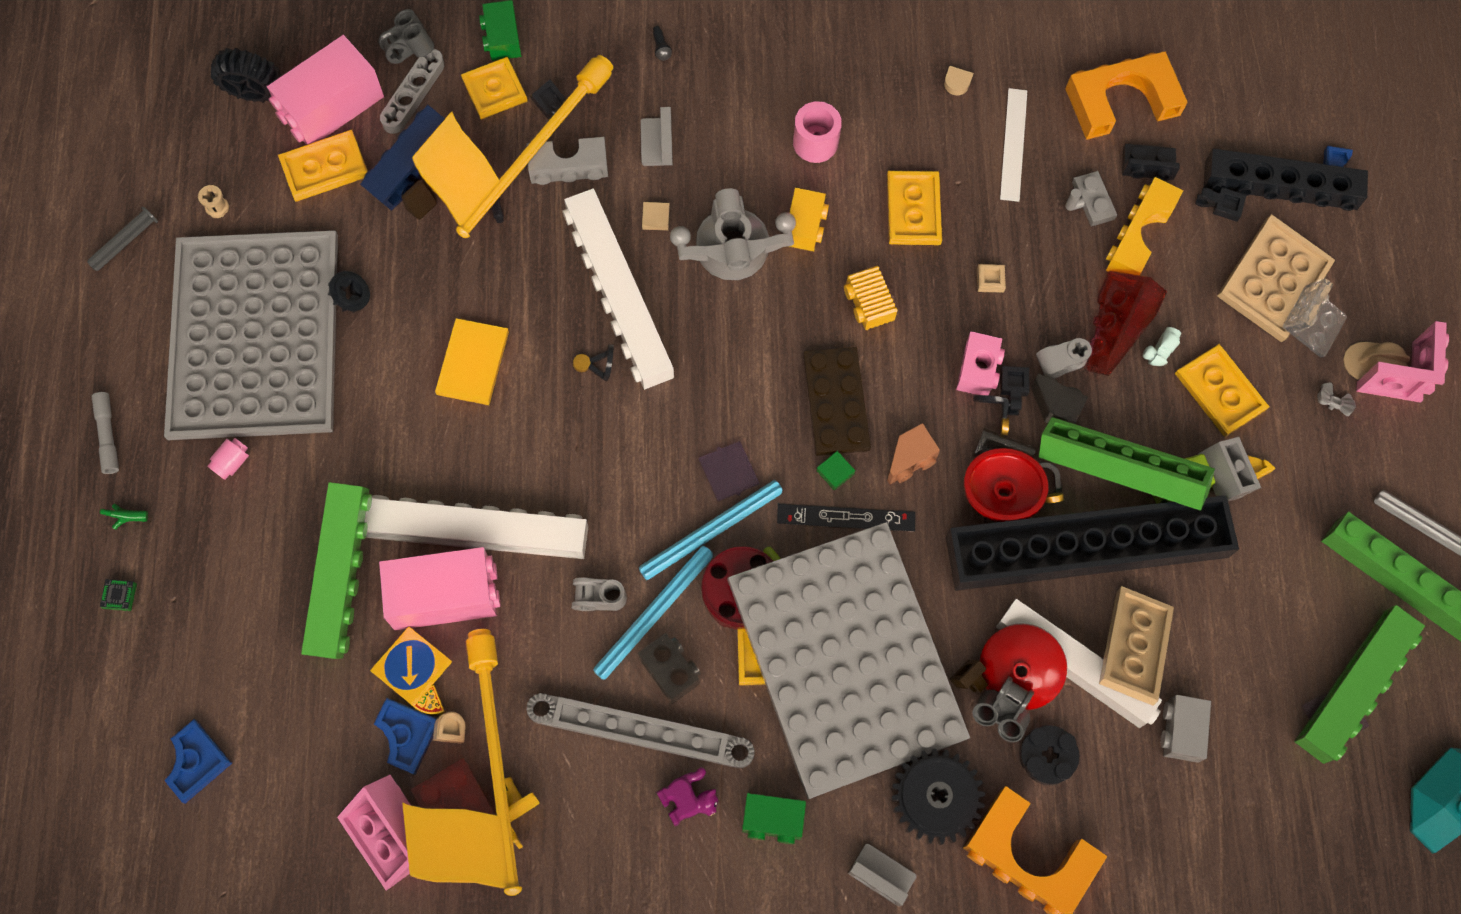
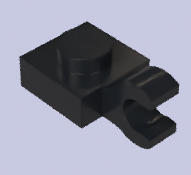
M1223 187L1218 193L1208 188H1202L1201 194L1197 195L1195 204L1200 207H1214L1212 214L1237 222L1241 218L1247 195Z
M1002 366L1000 370V395H1009L1007 415L1018 416L1019 410L1022 409L1021 396H1028L1029 368Z

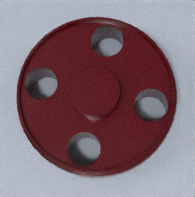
M734 547L718 554L707 566L702 578V599L707 611L719 625L736 630L745 629L727 578L751 570L750 564L755 560L762 561L764 564L774 562L764 552L751 547ZM716 568H721L726 572V576L717 579L711 575V572ZM724 606H730L734 609L735 614L731 617H724L719 611Z

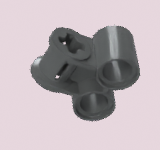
M412 9L400 11L394 19L395 26L383 32L378 41L381 49L385 51L387 60L394 64L403 62L412 54H415L417 57H425L434 49V42Z
M1008 676L999 692L986 690L980 695L972 711L973 717L982 726H992L997 723L998 733L1004 740L1017 742L1022 739L1029 725L1030 715L1025 708L1031 700L1034 691L1031 689L1029 691L1014 683L1012 677Z

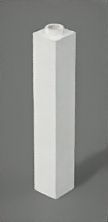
M1015 599L997 624L996 628L999 630L1012 624H1032L1051 633L1061 644L1066 655V677L1138 728L1147 723L1152 725L1161 711L1158 709V706L1162 701L1160 698L1152 706L1100 685L1099 680L1104 659L1018 599Z

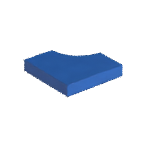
M386 698L374 725L384 732L389 741L390 753L387 763L416 775L432 741L436 718Z
M193 719L171 738L176 751V761L172 772L164 781L181 802L186 804L228 768L232 762L201 724Z

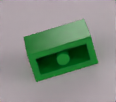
M513 1L482 4L484 14L479 15L481 29L486 30L487 36H482L484 51H490L492 61L508 57V59L521 57Z
M747 793L742 832L748 833L747 838L765 840V836L777 837V842L795 844V840H801L806 801Z

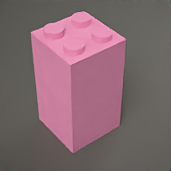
M344 35L267 86L271 97L268 99L276 109L275 114L284 125L289 124L292 128L290 131L299 143L304 141L306 145L323 140L384 97L374 68Z
M484 547L379 562L384 619L395 631L407 629L408 627L417 628L497 616L496 607L501 606L499 591L496 590L495 583H493V580H498L496 563H493L492 555L488 556Z

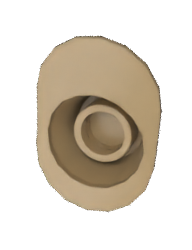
M1358 342L1347 349L1343 361L1348 373L1359 380L1378 362L1408 367L1410 356L1405 353L1401 346L1393 342Z

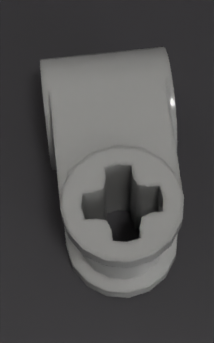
M1076 338L1059 345L1046 347L1037 352L1036 356L1045 378L1050 380L1084 367L1087 359L1091 356L1092 347L1085 339Z
M573 579V585L576 588L575 602H572L571 608L574 610L617 611L623 608L627 602L625 589L617 580ZM611 590L620 591L618 599L613 601L607 600L606 595Z

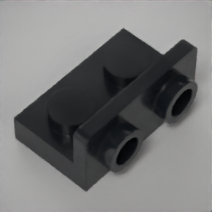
M1126 143L1123 147L1122 176H1131L1135 179L1156 177L1163 181L1174 180L1180 169V163H1176V148Z

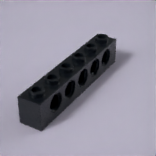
M1213 148L1205 161L1204 188L1218 192L1223 187L1247 196H1262L1270 200L1283 199L1289 200L1292 203H1311L1319 207L1331 206L1351 211L1358 210L1367 199L1368 171Z

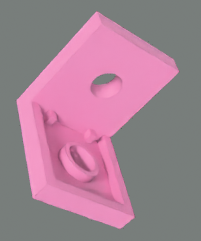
M1435 321L1412 342L1411 367L1378 362L1357 381L1356 392L1422 402L1423 394L1430 395L1435 391V384L1443 385L1445 383V373L1448 368V359L1445 358V353L1449 343L1446 323Z

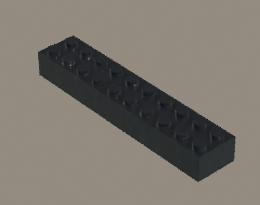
M1227 495L1206 498L1201 511L1176 502H1166L950 528L946 535L955 591L1225 559L1231 557L1239 550Z

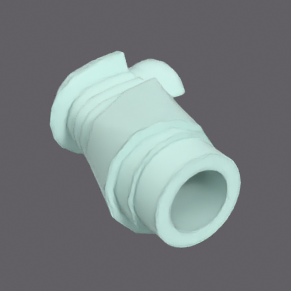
M1166 327L1155 348L1153 346L1145 348L1143 358L1148 360V364L1152 366L1166 365L1168 363L1166 361L1167 358L1180 344L1181 332L1176 328Z

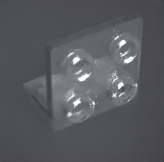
M1326 278L1304 287L1282 326L1321 358L1327 355L1347 319V315L1328 300V293L1333 284Z

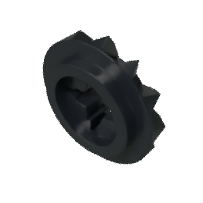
M350 271L339 272L328 283V296L332 297L333 305H338L342 308V312L348 310L354 313L363 309L369 302V287L365 280L356 273ZM350 285L349 289L352 296L346 299V292L343 290Z

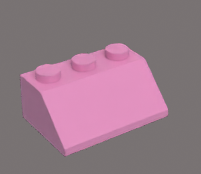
M391 775L364 786L337 817L385 890L390 889L410 874L402 803L410 806L411 804Z

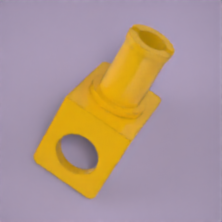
M511 777L505 778V785L508 788L506 793L510 822L539 805L540 802L534 793H530L522 798L513 783V779ZM511 826L513 842L521 849L523 845Z

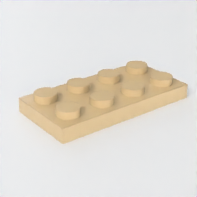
M1123 586L1118 589L1099 680L1100 685L1152 706L1158 702L1174 610L1173 606Z

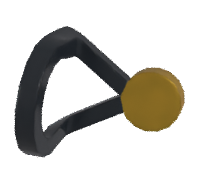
M608 344L606 352L590 359L584 354L577 355L573 360L574 369L578 372H585L589 369L604 381H608L611 374L614 345ZM607 357L604 373L592 365Z
M990 395L973 396L974 402L1002 405L1001 435H1008V399Z
M1038 462L1042 468L1051 469L1055 477L1056 490L1047 495L1046 503L1063 501L1064 497L1059 470L1049 462Z

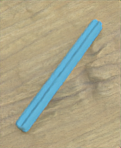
M776 480L771 481L640 565V573L646 580L654 577L781 495L783 491L781 485Z
M701 546L593 669L598 677L605 680L710 562L713 558V553L710 549Z

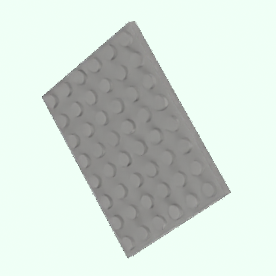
M336 231L176 238L164 437L167 440L333 432L336 305H333L332 297L328 296V283L337 274L338 234Z
M887 522L727 578L807 799L911 761L910 757L913 755L919 758L921 757V751L925 750L927 754H930L933 749L938 751L970 738Z

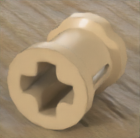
M208 185L199 191V202L205 207L206 213L212 218H221L229 211L228 201L223 198L222 191L217 186Z

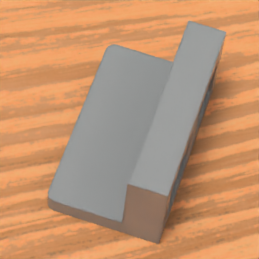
M660 107L661 118L641 119V158L643 166L672 165L671 107Z
M870 844L864 845L848 872L850 876L898 907L902 906L908 896L907 893L916 879L915 873Z

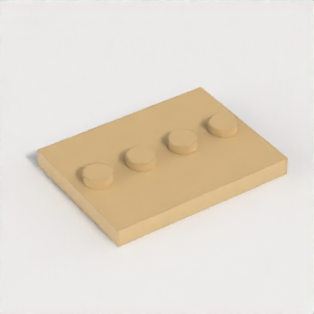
M1271 214L1260 227L1217 297L1277 340L1283 342L1291 333L1335 259Z

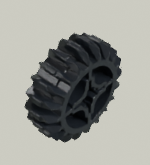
M226 48L225 51L220 50L216 54L215 59H213L210 77L214 80L213 83L219 86L220 90L228 92V95L236 96L237 99L241 98L246 101H260L264 103L266 100L269 101L268 98L271 97L267 86L283 75L280 73V69L274 66L272 61H267L266 57L258 56L256 52L250 53L246 49L241 51L238 48H234V50Z

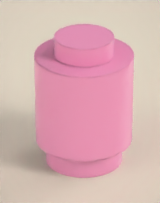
M236 438L232 442L226 439L210 458L211 462L207 467L226 480L229 475L233 476L249 457L245 453L248 447Z

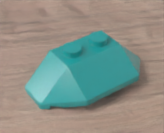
M1449 748L1411 788L1412 822L1410 823V832L1432 854L1461 835V749Z

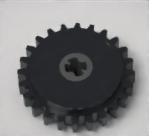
M933 749L931 756H928L924 750L921 751L920 760L914 755L910 757L911 766L906 763L902 764L901 768L905 772L904 774L898 772L895 774L894 777L900 782L899 784L891 785V789L897 791V795L892 796L890 800L898 802V806L893 809V813L901 812L902 817L898 820V823L907 822V833L913 829L917 831L915 839L919 840L924 835L927 836V844H931L934 838H937L938 844L943 845L945 837H948L950 843L956 842L955 834L964 838L967 836L964 830L965 827L971 831L975 828V825L971 822L972 819L976 821L981 819L982 816L976 811L985 808L983 803L978 802L979 798L985 796V792L978 791L977 787L983 784L982 780H974L973 776L978 771L975 769L969 772L967 767L970 762L968 760L962 764L958 762L959 754L949 758V751L945 749L942 755L938 756L937 749ZM932 790L936 793H943L944 797L941 801L937 800L934 802L932 800V796L935 794Z

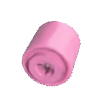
M815 101L805 104L799 109L795 117L793 147L802 159L808 162L820 163L829 160L835 154L841 131L839 112L830 104Z

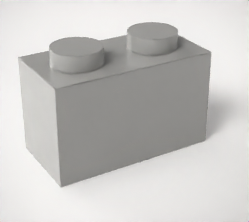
M1239 437L1218 442L1198 453V455L1203 453L1209 467L1215 468L1213 474L1215 484L1212 487L1216 496L1227 495L1229 502L1261 488Z
M1175 695L1164 704L1163 719L1167 721L1166 731L1162 732L1160 741L1161 748H1164L1163 757L1197 763L1207 759L1211 701Z

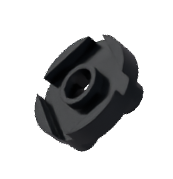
M1045 725L1036 728L1021 743L1019 750L1020 763L1030 775L1029 777L1037 783L1057 785L1069 779L1079 764V749L1076 745L1075 737L1060 727ZM1048 747L1052 748L1053 752L1057 755V759H1052L1051 763H1048L1047 758L1042 756V751H1047Z

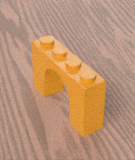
M1166 51L1157 54L1149 53L1133 60L1128 58L1113 65L1104 64L1089 71H1077L1070 76L1065 88L1086 140L1111 133L1116 119L1107 100L1106 90L1112 86L1129 85L1140 90L1146 96L1157 122L1181 116L1188 103Z
M1003 787L963 847V849L969 852L967 857L980 866L985 863L994 870L992 874L1006 884L1010 881L1018 886V893L1032 902L1036 899L1045 905L1043 910L1047 914H1073L1107 856L1085 840L1079 839L1074 842L1059 868L1050 876L1039 877L1025 872L1016 863L1012 855L1011 837L1031 803L1008 787Z

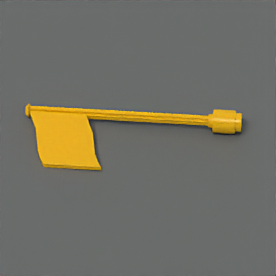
M602 55L591 58L576 77L578 87L500 180L483 153L462 131L453 112L446 117L414 154L412 159L417 170L447 206L458 224L456 231L462 238L470 237L469 233L586 93L596 94L610 78L613 65L607 58Z
M476 629L468 633L466 648L469 669L479 674L497 816L466 809H425L402 803L409 873L412 877L431 882L478 883L503 888L506 895L514 896L522 891V887L518 883L490 673L498 665L495 638L491 635V631L488 629Z

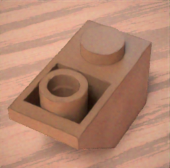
M923 423L899 436L887 478L889 484L896 481L902 483L913 476L912 472L919 468L926 470L937 462L936 459L940 449Z

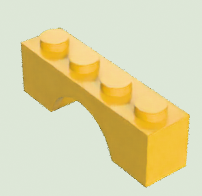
M1156 177L1150 186L1144 185L1138 197L1142 200L1140 206L1134 204L1128 216V219L1132 220L1129 227L1123 225L1117 237L1121 241L1119 246L1113 245L1106 260L1110 261L1106 271L1135 284L1152 253L1142 240L1141 228L1154 222L1166 223L1184 190Z

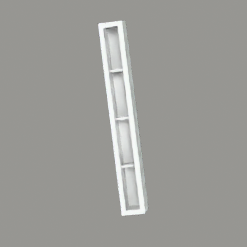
M594 188L564 199L566 209L562 212L567 225H573L575 230L572 232L573 239L577 247L582 246L584 254H581L586 269L591 268L594 276H591L595 290H601L604 296L601 299L605 313H611L614 319L611 321L612 329L616 337L621 335L624 342L620 344L626 360L631 358L634 365L631 367V372L636 383L641 381L645 390L673 379L674 369Z
M382 495L372 496L371 508L369 511H366L365 522L368 525L366 538L466 548L484 547L486 550L584 559L588 534L587 520L582 519V516L576 514L558 517L554 513L540 511L537 515L527 514V511L522 509H511L510 512L499 511V508L493 506H483V509H476L464 503H456L455 506H445L440 501L430 500L427 504L416 503L417 501L411 498H400V501H394Z

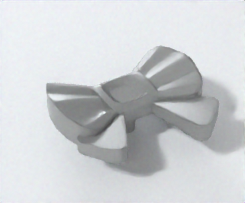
M1329 382L1321 385V390L1317 395L1318 402L1322 405H1329L1328 408L1330 410L1336 408L1344 415L1350 416L1356 408L1352 396L1348 393L1340 399L1333 396L1332 383Z

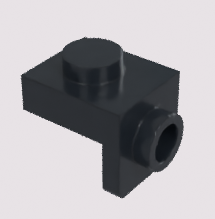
M551 79L530 96L548 120L553 117L567 100Z

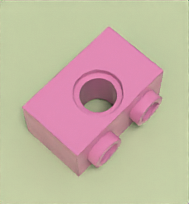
M970 332L965 346L956 390L976 395H989L991 389L997 388L1000 373H995L997 364H1002L1005 349H1001L1002 338ZM976 362H983L988 368H980Z

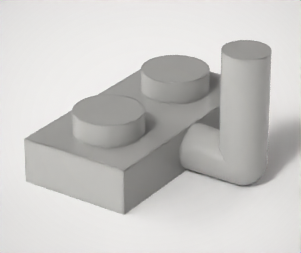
M1098 171L1073 179L1074 189L1071 191L1065 204L1067 210L1072 211L1083 208L1091 227L1116 219L1117 213Z

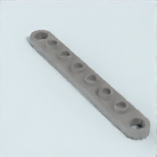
M542 693L534 695L527 703V713L530 719L535 723L735 768L747 767L754 758V747L749 740L721 732ZM539 701H545L550 706L549 713L543 717L536 716L533 711L535 704ZM734 746H745L748 750L747 758L743 761L735 760L731 754Z

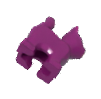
M700 767L696 772L682 775L675 779L668 787H664L656 792L664 808L669 805L670 801L676 804V808L668 813L675 827L682 820L691 818L698 813L712 816L717 812L716 807L719 800L716 795V789L703 791L696 797L691 785L692 782L703 779L706 774V770L703 767Z

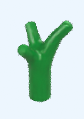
M117 504L112 505L114 510L100 509V514L118 518L112 525V528L115 530L129 521H148V511L126 510Z

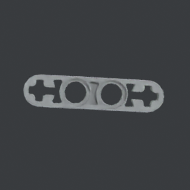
M433 49L427 56L418 58L381 112L380 121L386 132L395 134L404 129L443 71L444 60L441 52ZM417 77H424L426 79L425 83L420 86H416L412 82ZM409 96L413 98L412 102L408 105H401L399 103L402 97ZM395 117L397 118V122L392 121L389 124L388 119L393 120Z

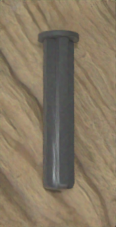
M142 206L141 209L143 211L87 261L88 265L95 271H99L151 223L155 222L157 224V219Z

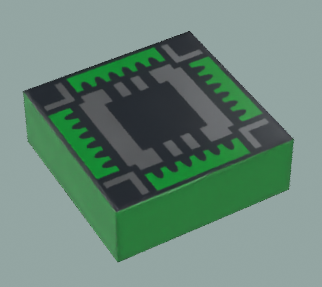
M105 579L100 607L102 609L131 611L137 583L134 581Z

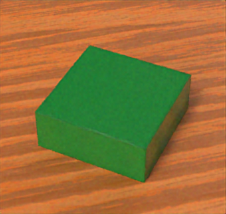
M837 451L819 465L816 471L835 491L851 478L856 470Z

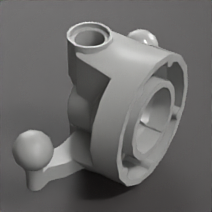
M728 188L716 193L711 215L703 220L697 231L696 246H686L691 239V234L684 226L674 227L670 233V240L672 244L677 246L680 260L691 259L700 261L701 265L710 274L723 280H741L752 276L762 268L769 252L794 245L792 230L796 226V219L789 212L779 214L775 220V225L783 234L769 237L764 223L755 214L744 209L742 196H739L738 190ZM736 231L743 235L742 239L736 238L727 241V237L723 233Z

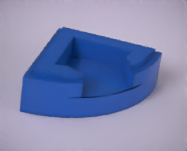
M1327 146L1324 150L1323 164L1344 167L1351 158L1353 150Z

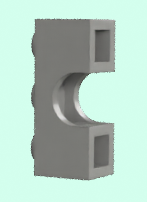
M604 137L578 139L579 150L571 158L558 157L554 153L553 141L545 142L528 163L531 184L545 185L556 181L574 182L579 179L599 180L602 177H608Z

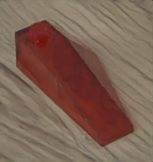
M1114 271L1108 272L1098 294L1097 303L1100 306L1098 316H1094L1093 325L1096 326L1094 338L1090 340L1092 353L1087 359V371L1109 376L1156 317L1167 291L1151 277Z

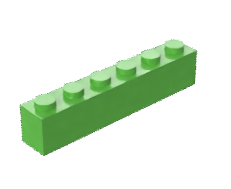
M1051 417L1041 438L1039 458L1200 511L1210 491L1215 468Z
M328 483L302 655L341 659L344 653L348 652L350 637L347 636L348 625H351L354 619V608H351L352 598L357 595L359 587L356 573L357 568L361 567L363 561V551H360L362 539L366 538L368 529L365 515L366 511L370 510L372 504V495L369 494L370 489Z
M1349 511L1335 521L1321 542L1461 642L1460 590Z
M1397 605L1385 610L1294 742L1323 764L1333 760L1338 761L1347 750V747L1344 746L1347 740L1354 738L1361 730L1363 725L1360 724V721L1364 715H1370L1376 708L1378 702L1375 699L1379 693L1383 694L1391 686L1393 680L1390 677L1394 671L1398 672L1406 664L1408 658L1405 655L1409 649L1413 650L1422 640L1420 633L1425 625Z

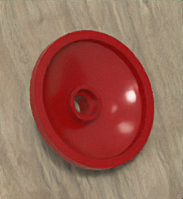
M999 448L986 451L970 463L965 473L964 491L969 503L981 515L997 522L1022 520L1034 516L1043 507L1048 495L1049 485L1045 471L1034 458L1018 450ZM1000 493H1005L1008 496H1001Z
M1012 624L998 630L986 642L980 656V662L986 667L981 676L988 684L987 690L999 692L1008 676H1010L1017 685L1027 691L1030 689L1034 691L1031 700L1025 708L1026 710L1037 709L1051 702L1060 693L1066 680L1067 659L1061 644L1051 633L1036 625ZM1018 666H1025L1027 673L1020 675L1017 673L1016 668Z

